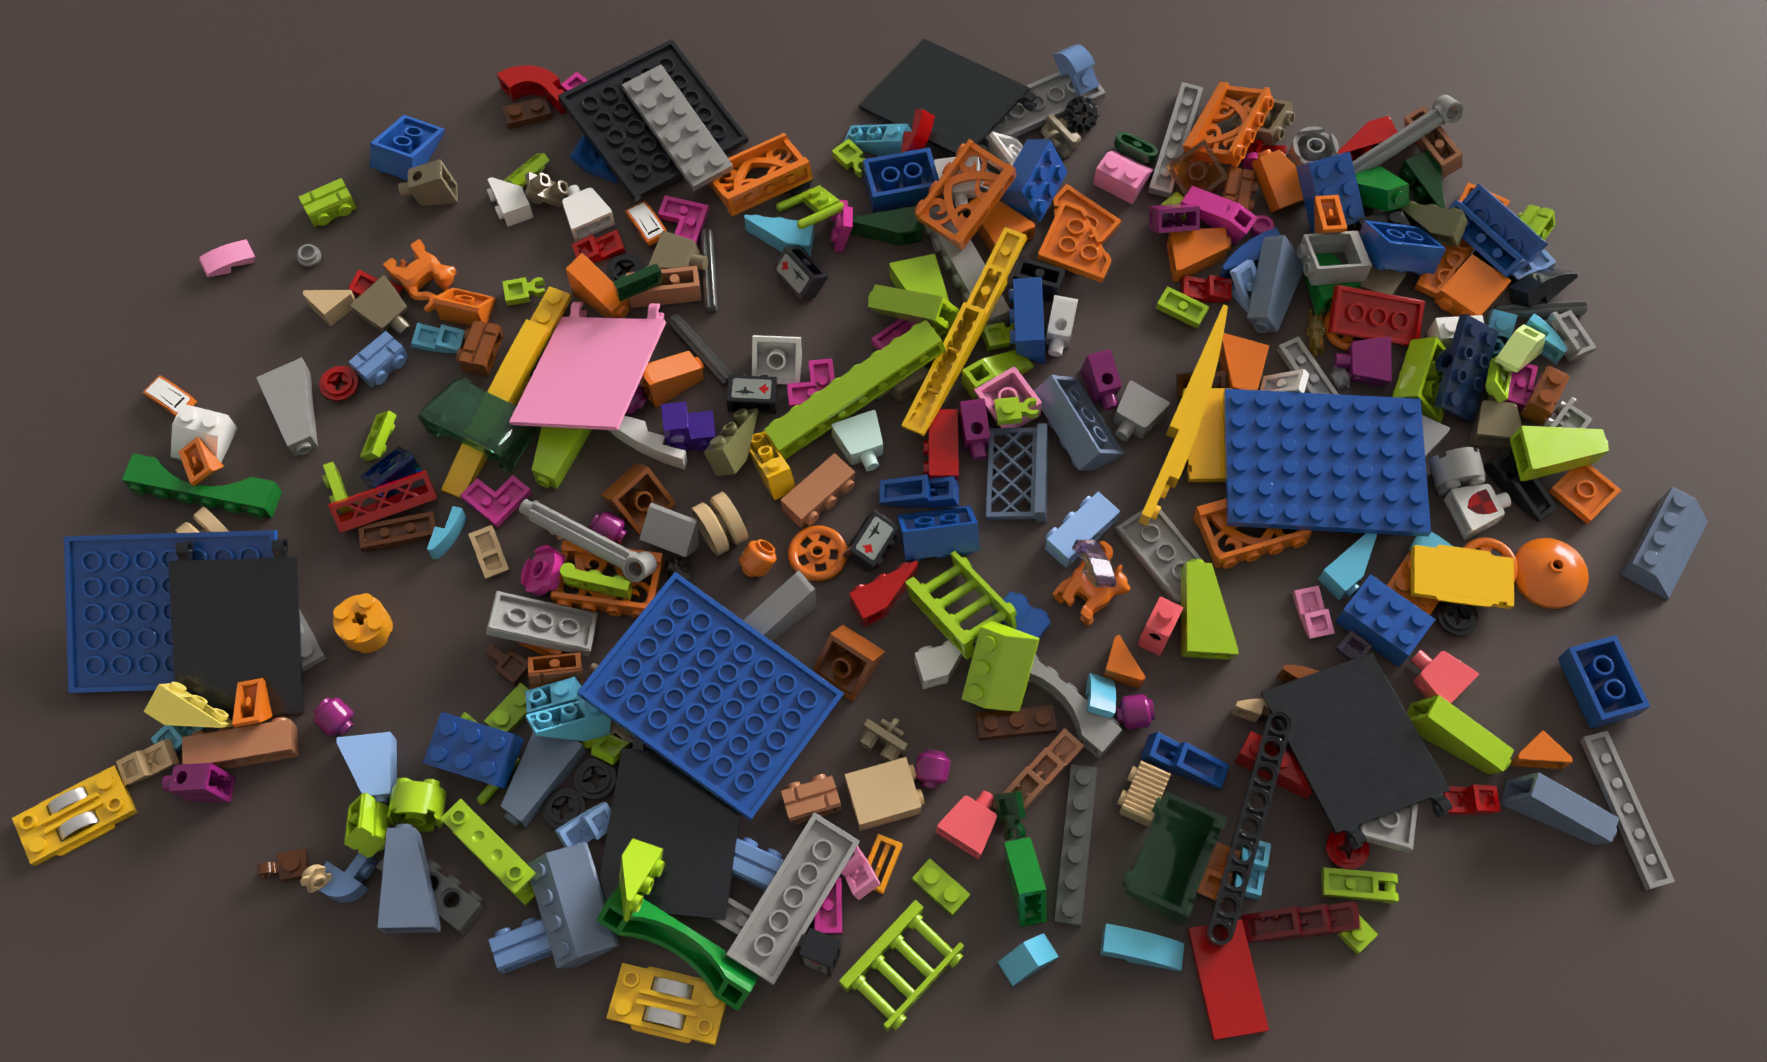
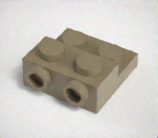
M1274 99L1273 108L1269 110L1263 126L1256 133L1255 139L1263 140L1264 145L1274 146L1277 141H1282L1285 135V128L1287 125L1291 126L1295 120L1292 102ZM1238 115L1231 124V130L1242 124Z

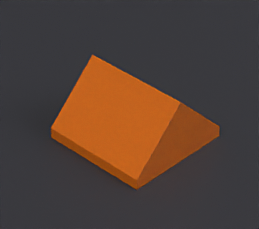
M450 288L433 298V304L440 320L470 327L474 320L488 323L496 303V297L456 288Z

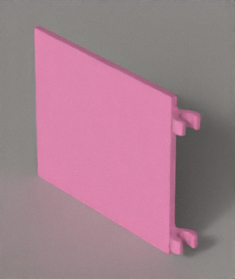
M573 302L571 304L570 316L561 317L509 423L520 426L618 430L666 324L665 319H663L664 313L658 312L660 304L651 303L649 305L646 319L586 317L587 311L581 310L583 302Z

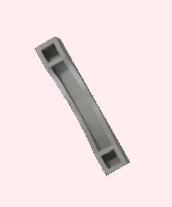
M1035 654L1028 682L1041 687L1062 704L1071 717L1078 740L1085 746L1084 748L1100 759L1119 738L1122 731L1120 724L1113 717L1111 719L1087 712L1088 699L1083 698L1073 684L1069 682L1066 684L1061 680L1059 674L1052 667H1046L1039 662V658Z

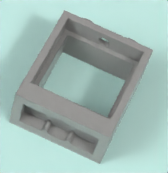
M1358 231L1304 234L1301 243L1297 246V256L1303 263L1304 274L1308 276L1311 285L1365 282L1372 267ZM1344 252L1349 263L1345 265L1319 266L1315 254Z

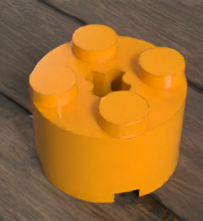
M367 593L347 598L340 605L336 606L333 611L334 629L345 645L351 650L361 653L375 652L387 643L390 632L393 630L392 619L381 602Z

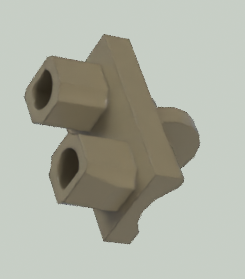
M1053 114L1047 115L1046 123L1041 128L1040 133L1045 137L1044 139L1051 140L1055 149L1064 159L1069 158L1073 149L1077 148L1081 141L1080 135L1077 132L1070 133L1067 130V122L1063 118L1057 119Z
M528 172L525 175L527 180L526 195L531 197L533 203L539 205L545 202L559 208L563 206L562 200L568 194L567 182L562 180L558 182L551 181L549 176L542 172L538 175Z
M894 718L891 723L882 719L879 725L867 719L864 723V732L859 741V745L868 751H872L877 742L884 745L885 748L880 753V758L885 762L897 760L899 756L903 758L907 752L908 744L901 740L905 732L898 728L900 720Z

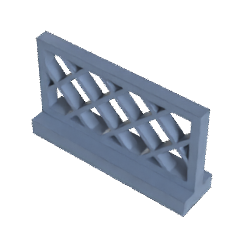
M1039 423L1037 428H989L986 520L1036 519L1037 523H1046L1049 452L1047 423ZM1023 435H1033V441L1027 447L1018 442ZM995 436H1006L1010 441L1000 448L995 443ZM1015 444L1021 452L1012 459L1005 451ZM1002 455L1009 463L999 470L994 465V461ZM1024 455H1027L1032 460V463L1024 470L1017 462ZM1014 466L1021 473L1011 481L1004 473ZM1001 477L1008 485L998 492L993 487V483ZM1026 477L1031 481V486L1023 492L1016 484ZM1011 488L1020 494L1012 503L1003 497ZM999 499L1007 505L1002 512H992V505ZM1025 499L1031 504L1030 512H1020L1015 506Z

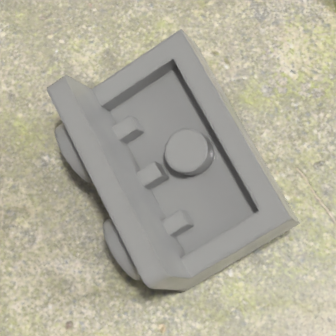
M1571 310L1562 314H1558L1555 311L1545 321L1556 331L1568 350L1564 356L1568 362L1593 353L1597 348Z
M1571 397L1567 403L1562 401L1554 411L1558 415L1555 420L1549 418L1543 427L1586 429L1592 418L1572 406L1576 398Z

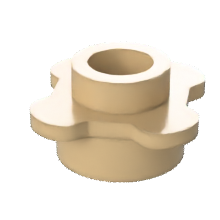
M312 865L302 873L300 884L306 886L309 893H313L322 889L330 882L332 875L325 872L326 868L324 866Z

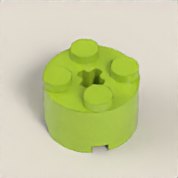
M398 778L396 784L392 787L387 822L394 827L396 822L399 824H410L418 832L434 831V826L438 825V828H441L443 821L440 818L444 815L446 791L440 787V782L435 779H425L424 782L412 781L408 778Z

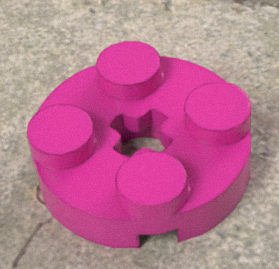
M549 545L538 547L534 551L536 553L532 560L528 558L522 569L521 584L526 586V589H524L526 592L535 596H541L549 590L555 591L560 583V567L565 562V555Z

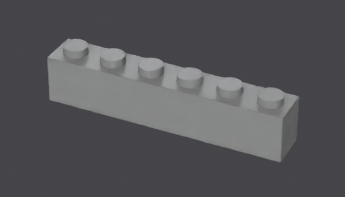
M936 206L930 210L929 215L934 220H941L948 213L937 215L936 212L940 211V206ZM951 220L943 225L944 228L955 235L958 232ZM922 223L923 231L926 235L929 234L932 239L931 242L935 252H939L942 257L941 260L945 270L950 271L955 288L960 289L963 302H967L985 267L978 251L971 240L961 251L954 244ZM1001 295L986 325L1004 322V324L1009 323L1010 308L1003 295Z

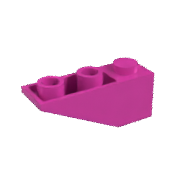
M1194 186L1190 188L1180 203L1200 206V219L1211 228L1225 227L1226 234L1230 236L1231 243L1234 245L1248 233L1257 220V217L1241 204Z

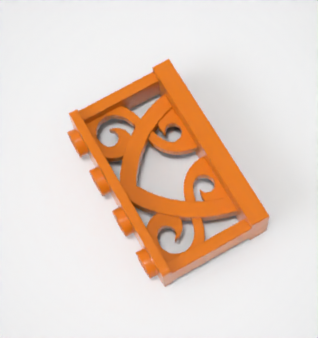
M1220 81L1183 144L1187 161L1196 163L1197 160L1231 164L1233 167H1238L1241 160L1245 158L1248 147L1254 142L1259 128L1263 126L1269 110L1273 108L1274 98L1271 96L1270 88L1256 89L1229 86L1228 82ZM1237 114L1242 124L1222 134L1218 123L1228 120ZM1224 145L1226 150L1219 149V146Z
M782 133L729 157L728 159L733 165V170L708 183V185L727 207L730 215L735 216L813 180L809 160L803 157L790 142L787 135ZM757 167L770 168L765 176L758 179H745L748 172Z
M971 139L966 144L960 145L956 152V158L952 163L948 162L942 171V177L939 181L933 182L929 188L928 196L925 200H920L915 208L917 221L954 244L961 251H963L1017 177L1016 168L1001 161L975 144ZM977 156L981 159L982 167L980 171H976L975 162L971 167L965 165L969 157ZM987 163L1001 171L1000 175L986 172ZM976 181L975 193L980 200L978 205L965 203L954 208L952 200L953 187L961 183ZM981 181H984L983 186H989L987 192L980 191ZM944 192V199H941L940 197ZM938 205L940 206V211L936 212V214L943 215L947 212L948 215L941 220H934L930 217L929 212L933 206ZM966 209H968L971 212L968 218H965L963 216V212L959 215V217L957 215L958 213ZM951 220L958 232L955 235L944 228L943 225Z
M1226 498L1196 507L1193 515L1194 522L1199 527L1215 569L1220 567L1228 569L1235 566L1237 562L1244 560L1252 562L1259 559L1261 555L1268 553L1276 555L1288 547H1302L1307 543L1312 534L1311 530H1296V532L1286 535L1282 529L1267 528L1260 539L1245 535L1236 530L1237 526H1227ZM1210 521L1220 530L1215 537L1208 523ZM1226 535L1228 539L1225 542V547L1231 544L1235 547V550L1229 552L1221 551L1218 547L1219 539Z
M562 541L561 553L565 555L564 563H569V560H575V566L578 570H591L593 568L590 567V563H598L599 567L595 570L602 573L608 565H613L569 541ZM629 549L637 553L644 552L643 550ZM646 551L651 553L657 562V568L652 575L650 586L642 580L631 582L633 589L631 597L638 596L640 598L639 592L635 589L637 586L647 592V599L643 603L631 602L628 599L621 601L619 597L579 589L577 594L565 593V583L561 573L559 575V586L555 591L551 592V600L554 604L596 613V611H601L615 617H619L621 614L631 615L637 619L659 591L661 576L665 566L663 553ZM615 566L617 575L625 577L622 569Z

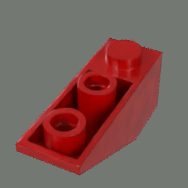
M1389 115L1368 121L1338 150L1337 154L1350 152L1353 162L1398 131Z
M917 560L911 563H902L895 571L889 574L882 573L873 582L867 585L860 584L853 588L851 593H849V603L863 627L887 616L906 590L905 581L915 577L918 573Z

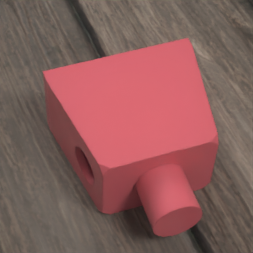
M1159 597L1137 646L1160 657L1182 613L1183 607L1163 597ZM1150 634H1157L1160 640L1152 638Z
M1420 650L1410 660L1422 671L1413 682L1426 699L1440 695L1449 703H1452L1479 675L1475 670L1446 651H1441L1432 660Z
M983 790L976 801L965 795L937 826L936 833L980 860L998 816L990 810L994 804L993 795Z

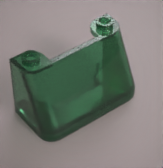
M465 377L454 379L422 408L417 417L427 433L437 438L439 435L444 438L449 436L484 453L487 459L500 461L499 468L511 473L540 427L511 425L509 421L517 406L474 386L475 384Z
M1166 791L1163 799L1159 797L1156 799L1151 811L1156 814L1133 872L1127 870L1121 885L1126 887L1124 893L1170 921L1183 926L1190 915L1197 890L1218 842L1220 831H1223L1228 817Z

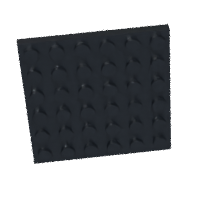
M673 39L558 95V101L634 202L683 177L623 91L622 84L662 65L725 154L748 143L749 137Z

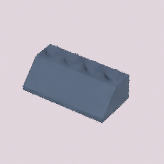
M1050 375L1034 390L1035 394L1042 401L1041 411L1047 417L1048 425L1055 430L1060 438L1061 446L1067 450L1071 456L1072 464L1079 471H1094L1125 455L1078 378Z
M1673 486L1659 500L1621 573L1622 576L1666 600L1670 598L1708 523L1695 498Z
M587 842L545 853L527 864L536 873L531 879V883L557 969L580 967L619 946L616 933L596 921L606 901Z

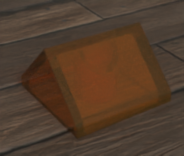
M1205 139L1166 165L1184 196L1192 186L1214 193L1229 179V176Z

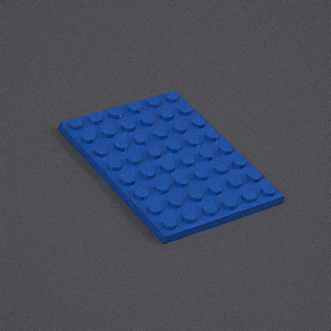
M1242 389L1224 390L1227 526L1425 537L1430 535L1431 525L1421 399Z
M277 530L64 536L68 693L156 690L158 684L174 682L169 561L179 560L176 553V543L193 542V560L273 558L271 541L278 539Z
M676 572L673 573L577 691L579 697L749 821L753 819L844 694Z

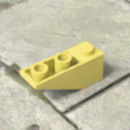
M178 682L158 684L144 710L146 714L163 725L213 728L233 727L232 720L228 718V713L221 709L210 707L207 705L208 701L206 699L188 693L186 691L187 688Z

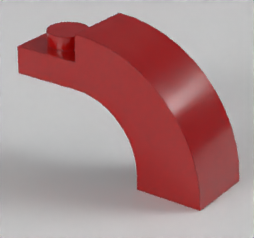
M523 65L511 67L497 73L501 89L513 101L528 95L546 96L547 101L561 115L567 112L558 101V95L564 93L561 89L560 79L551 71L537 66Z

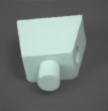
M875 409L831 424L832 437L851 465L862 462L866 471H872L879 467L876 457L883 454V441Z

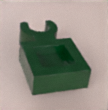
M1014 791L993 795L998 822H1005L1003 828L1004 839L1014 838L1013 829L1016 832L1017 839L1025 837V827L1020 823V819L1026 818L1022 792Z

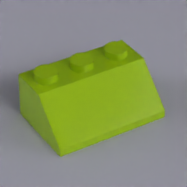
M1437 337L1414 339L1410 341L1406 351L1403 366L1393 391V397L1421 399L1422 415L1441 423L1445 411L1435 407L1434 404L1443 373L1436 369L1435 361L1437 356L1446 348Z
M995 621L981 626L962 700L985 709L1020 711L1040 638Z

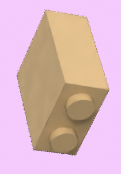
M906 757L845 774V784L859 831L921 814V805L925 804L921 789L916 790L913 781L916 780V771L913 764L908 765Z

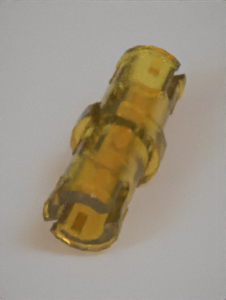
M1313 309L1308 311L1309 327L1307 328V335L1309 337V352L1311 355L1317 356L1318 349L1320 355L1325 351L1324 336L1326 335V328L1323 326L1324 313L1318 315L1315 312V315H1313Z

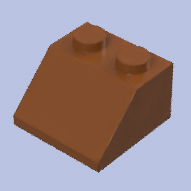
M635 463L600 495L614 514L622 518L625 524L639 536L641 535L651 503L667 509H671L676 504L651 469L639 463Z
M841 625L830 633L812 671L842 691L845 698L854 702L875 673L885 651L845 625Z

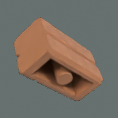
M820 774L810 779L811 782L802 785L800 782H793L785 786V790L781 791V796L790 826L809 821L814 812L823 817L842 811L833 776L826 777L825 774Z

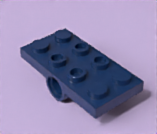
M1461 314L1459 316L1451 348L1443 350L1435 361L1436 369L1443 373L1434 404L1435 407L1464 422H1474L1497 340V330L1468 314Z

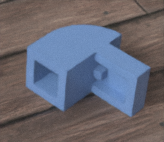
M1079 44L1072 45L1053 55L1061 76H1070L1077 95H1082L1099 86L1092 68L1095 62L1085 47Z
M358 853L345 872L327 861L324 864L325 872L331 873L332 879L318 891L334 901L343 903L361 898L369 890L361 882L373 873L375 869L374 864L377 860L373 857L367 858Z

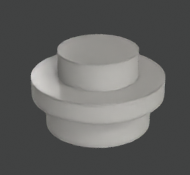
M305 244L299 248L297 259L302 266L312 267L320 262L322 255L316 246Z

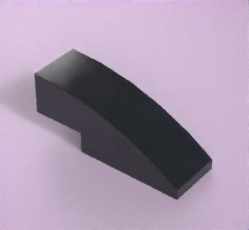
M1548 268L1530 273L1508 287L1511 303L1531 308L1538 301L1548 303L1578 278V274L1560 268Z
M1510 449L1497 453L1483 464L1485 471L1503 492H1506L1518 507L1537 522L1557 508L1537 478L1520 481L1514 454Z

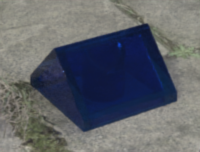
M398 446L359 477L370 489L419 473L422 470L413 454ZM389 490L385 498L393 496L400 490Z

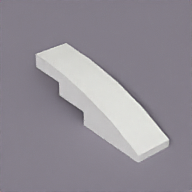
M624 416L618 430H608L635 450L662 463L685 470L688 462L686 451L667 446L665 436L649 432L645 421Z

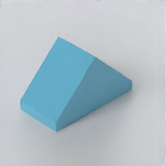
M1043 933L1020 944L998 961V965L1013 987L1059 958V956Z

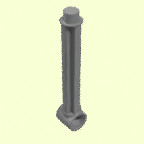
M1449 95L1439 96L1434 101L1432 110L1354 160L1355 173L1379 166L1442 124L1457 123L1464 115V106Z
M525 499L519 507V512L525 515L527 521H531L621 568L624 576L631 582H639L656 571L657 562L651 553L631 551L544 506L538 500L531 502Z

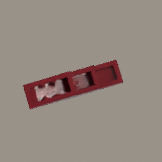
M1355 901L1332 905L1319 904L1301 908L1294 906L1242 915L1248 943L1307 938L1362 930L1357 902Z

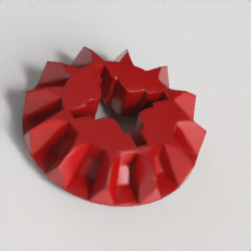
M346 366L330 368L322 375L319 382L321 393L327 400L331 399L335 402L342 399L347 401L350 395H355V390L359 387L357 374ZM342 378V381L345 385H342L340 389L337 390L335 384H339Z
M1333 831L1326 839L1325 851L1328 853L1329 861L1334 862L1338 868L1352 870L1360 868L1367 861L1369 856L1368 842L1362 843V847L1351 851L1348 857L1345 851L1338 849L1344 845V841L1350 847L1345 832L1335 835Z

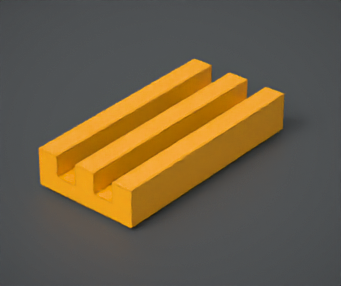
M878 834L867 859L870 866H872L881 842L886 843L874 872L877 878L880 875L890 847H895L881 885L874 889L878 894L883 895L903 843Z

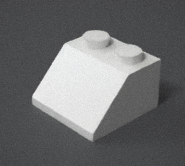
M182 403L172 423L171 458L182 461L178 451L196 437H199L222 463L238 428L226 414Z

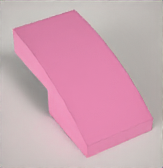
M246 239L213 249L200 256L199 261L208 278L231 273V267L255 263V255Z
M1319 585L1292 592L1301 623L1309 639L1335 633L1329 609L1324 607Z
M857 846L841 874L845 877L852 894L860 900L881 884L863 852Z

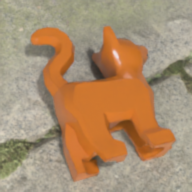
M418 239L411 244L415 254L413 262L407 265V262L402 259L397 267L395 266L396 260L390 258L383 263V266L394 280L402 284L411 298L416 301L428 300L429 303L424 307V311L431 312L435 309L433 298L436 294L428 291H418L432 279L435 280L444 292L447 291L448 287L454 282V276L457 274V271L453 266L440 264L434 255L425 251L424 244Z
M1105 541L1098 543L1103 550L1102 555H1088L1083 558L1073 574L1062 581L1052 593V597L1060 604L1066 602L1069 607L1074 604V597L1076 595L1086 601L1080 613V621L1087 627L1093 623V615L1105 608L1114 596L1128 594L1131 589L1127 577L1121 572L1123 568L1121 564L1110 573L1106 583L1102 582L1090 570L1092 564L1103 565L1111 560L1113 549Z

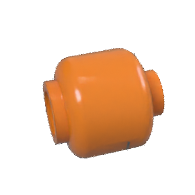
M762 539L750 541L739 557L742 571L749 577L765 576L777 559L775 548L769 542Z

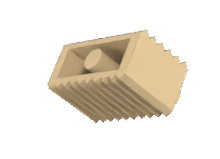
M1143 761L1140 762L1138 768L1133 766L1127 781L1131 782L1129 790L1123 789L1117 802L1118 805L1122 806L1119 814L1148 827L1171 774Z

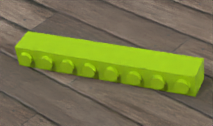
M927 319L913 325L908 332L894 338L889 345L873 352L867 360L861 364L854 365L849 372L832 380L827 387L813 393L802 404L792 407L780 419L773 420L764 430L786 460L829 431L831 424L845 420L944 353L946 349L942 339Z

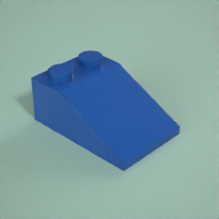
M403 115L370 143V167L408 181V170L428 163L443 137L445 129Z

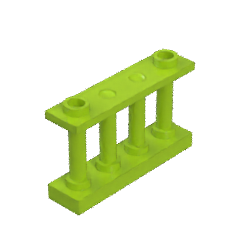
M954 550L951 552L953 567L926 584H920L914 577L905 581L909 598L968 660L973 656L974 639L978 638L981 626L991 621L998 623L1005 621L1011 628L1015 629L1017 628L1015 618L1017 612L1010 602L1006 603L972 569L966 557H961ZM959 574L966 581V583L941 599H934L931 596L932 591ZM972 590H975L981 596V598L955 615H949L945 611L947 606ZM988 605L996 612L971 630H963L960 627L961 622Z
M462 799L457 801L440 819L528 907L536 899L531 879L536 873Z
M917 900L900 915L839 980V986L846 993L852 988L855 991L858 989L888 1019L883 1025V1029L886 1032L891 1028L897 1030L907 1019L904 1014L948 966L954 968L964 957L961 954L964 948L961 942L952 949L922 921L923 917L921 914L924 907ZM909 927L912 930L915 928L945 957L935 969L925 962L904 941L902 934ZM890 947L893 950L897 949L926 977L916 990L884 961L885 957L883 955ZM870 968L873 970L877 969L907 998L897 1011L865 981L866 977L864 975Z

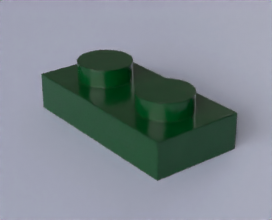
M657 263L645 266L635 273L621 276L618 280L613 281L615 293L620 302L663 284L661 269Z

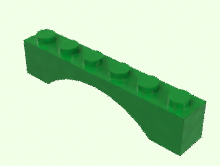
M134 453L122 478V481L129 487V491L138 495L147 493L162 500L172 498L183 504L197 503L208 509L222 508L232 514H238L239 512L247 513L249 516L257 519H262V517L272 518L282 494L275 481L249 477L240 482L223 486H193L169 473L157 458Z
M620 884L606 901L596 919L597 922L619 936L647 940L673 952L699 973L716 998L737 1011L744 1003L759 977L727 957V951L643 899L638 913L633 912L629 921H624Z

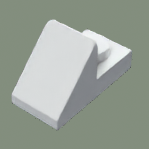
M1305 369L1264 376L1260 390L1304 393L1309 373Z

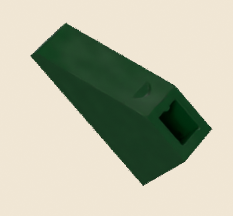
M1424 151L1404 160L1399 175L1402 180L1409 184V189L1412 191L1414 198L1421 205L1434 204L1440 208H1445L1441 169L1429 151Z
M916 206L901 207L896 210L854 216L850 234L901 246L921 242L922 226L915 216Z

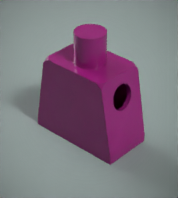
M1185 204L1149 206V230L1156 233L1200 230V206ZM1186 214V219L1183 222L1181 215Z
M1391 337L1352 342L1347 348V354H1335L1334 368H1347V379L1349 381L1386 387L1392 381Z
M1111 349L1087 355L1080 373L1092 402L1102 401L1105 411L1116 409L1119 406L1116 396L1122 386Z
M985 398L961 401L958 409V426L963 450H971L972 460L985 459L987 457L985 448L988 447L990 441Z
M212 763L176 765L173 768L172 775L164 776L162 788L164 791L171 792L186 801L231 803L236 777Z

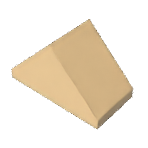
M303 290V296L308 305L330 327L351 311L350 304L356 300L351 290Z

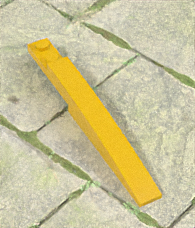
M1004 227L967 302L962 304L943 342L946 351L935 358L901 425L903 428L922 436L927 432L1007 285V278L1027 240L1026 234Z
M549 286L532 318L525 320L475 415L442 486V492L462 499L460 495L476 480L531 379L530 373L571 302V294Z
M1224 304L1166 433L1167 436L1174 438V442L1138 523L1145 526L1148 525L1150 519L1156 520L1161 506L1157 505L1160 497L1165 499L1170 486L1176 487L1196 438L1219 359L1228 306Z

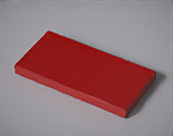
M1335 285L1327 333L1365 340L1391 337V344L1409 347L1411 340L1420 339L1425 301Z
M1242 919L1237 921L1232 940L1221 947L1213 946L1207 941V925L1188 928L1187 932L1213 1041L1268 1032L1269 1027ZM1214 926L1212 930L1214 938L1218 941L1225 940L1226 930L1221 926Z

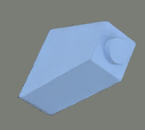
M391 732L337 737L336 743L361 793L366 792L376 798V802L380 801L387 805L388 801H390L392 787L396 784L397 739Z

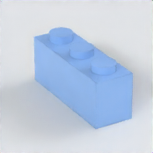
M1099 491L1093 497H1086L1080 504L1081 508L1077 512H1070L1064 518L1063 524L1058 529L1056 527L1051 529L1045 537L1047 539L1045 550L1065 568L1070 566L1118 520L1120 510Z

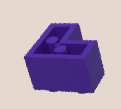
M686 402L661 404L663 431L667 446L685 450L686 452L690 450L705 451L710 445V441L716 437L713 410L688 413Z

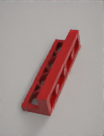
M424 470L328 504V507L339 532L342 533L437 499V495L427 471ZM424 479L425 485L410 490L413 482ZM397 489L403 492L385 498L389 490ZM371 497L376 500H379L372 504L361 507L364 499ZM348 506L355 510L339 515L336 509Z

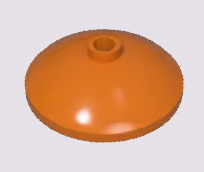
M1538 538L1525 543L1515 554L1518 563V575L1514 583L1520 593L1530 602L1548 609H1562L1576 603L1585 593L1589 581L1588 569L1583 558L1570 545L1552 538ZM1553 564H1556L1559 569H1556Z

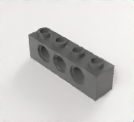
M384 857L376 866L382 873ZM428 858L427 864L431 882L434 880L439 881L437 889L433 891L438 916L465 936L486 910L481 904L483 898L471 889L468 893L460 888L462 882L450 873L447 877L439 872L442 867ZM454 896H459V903L453 908H448L449 900Z

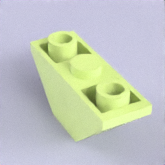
M1523 324L1512 334L1496 357L1495 362L1501 364L1504 370L1517 373L1542 353L1546 335Z

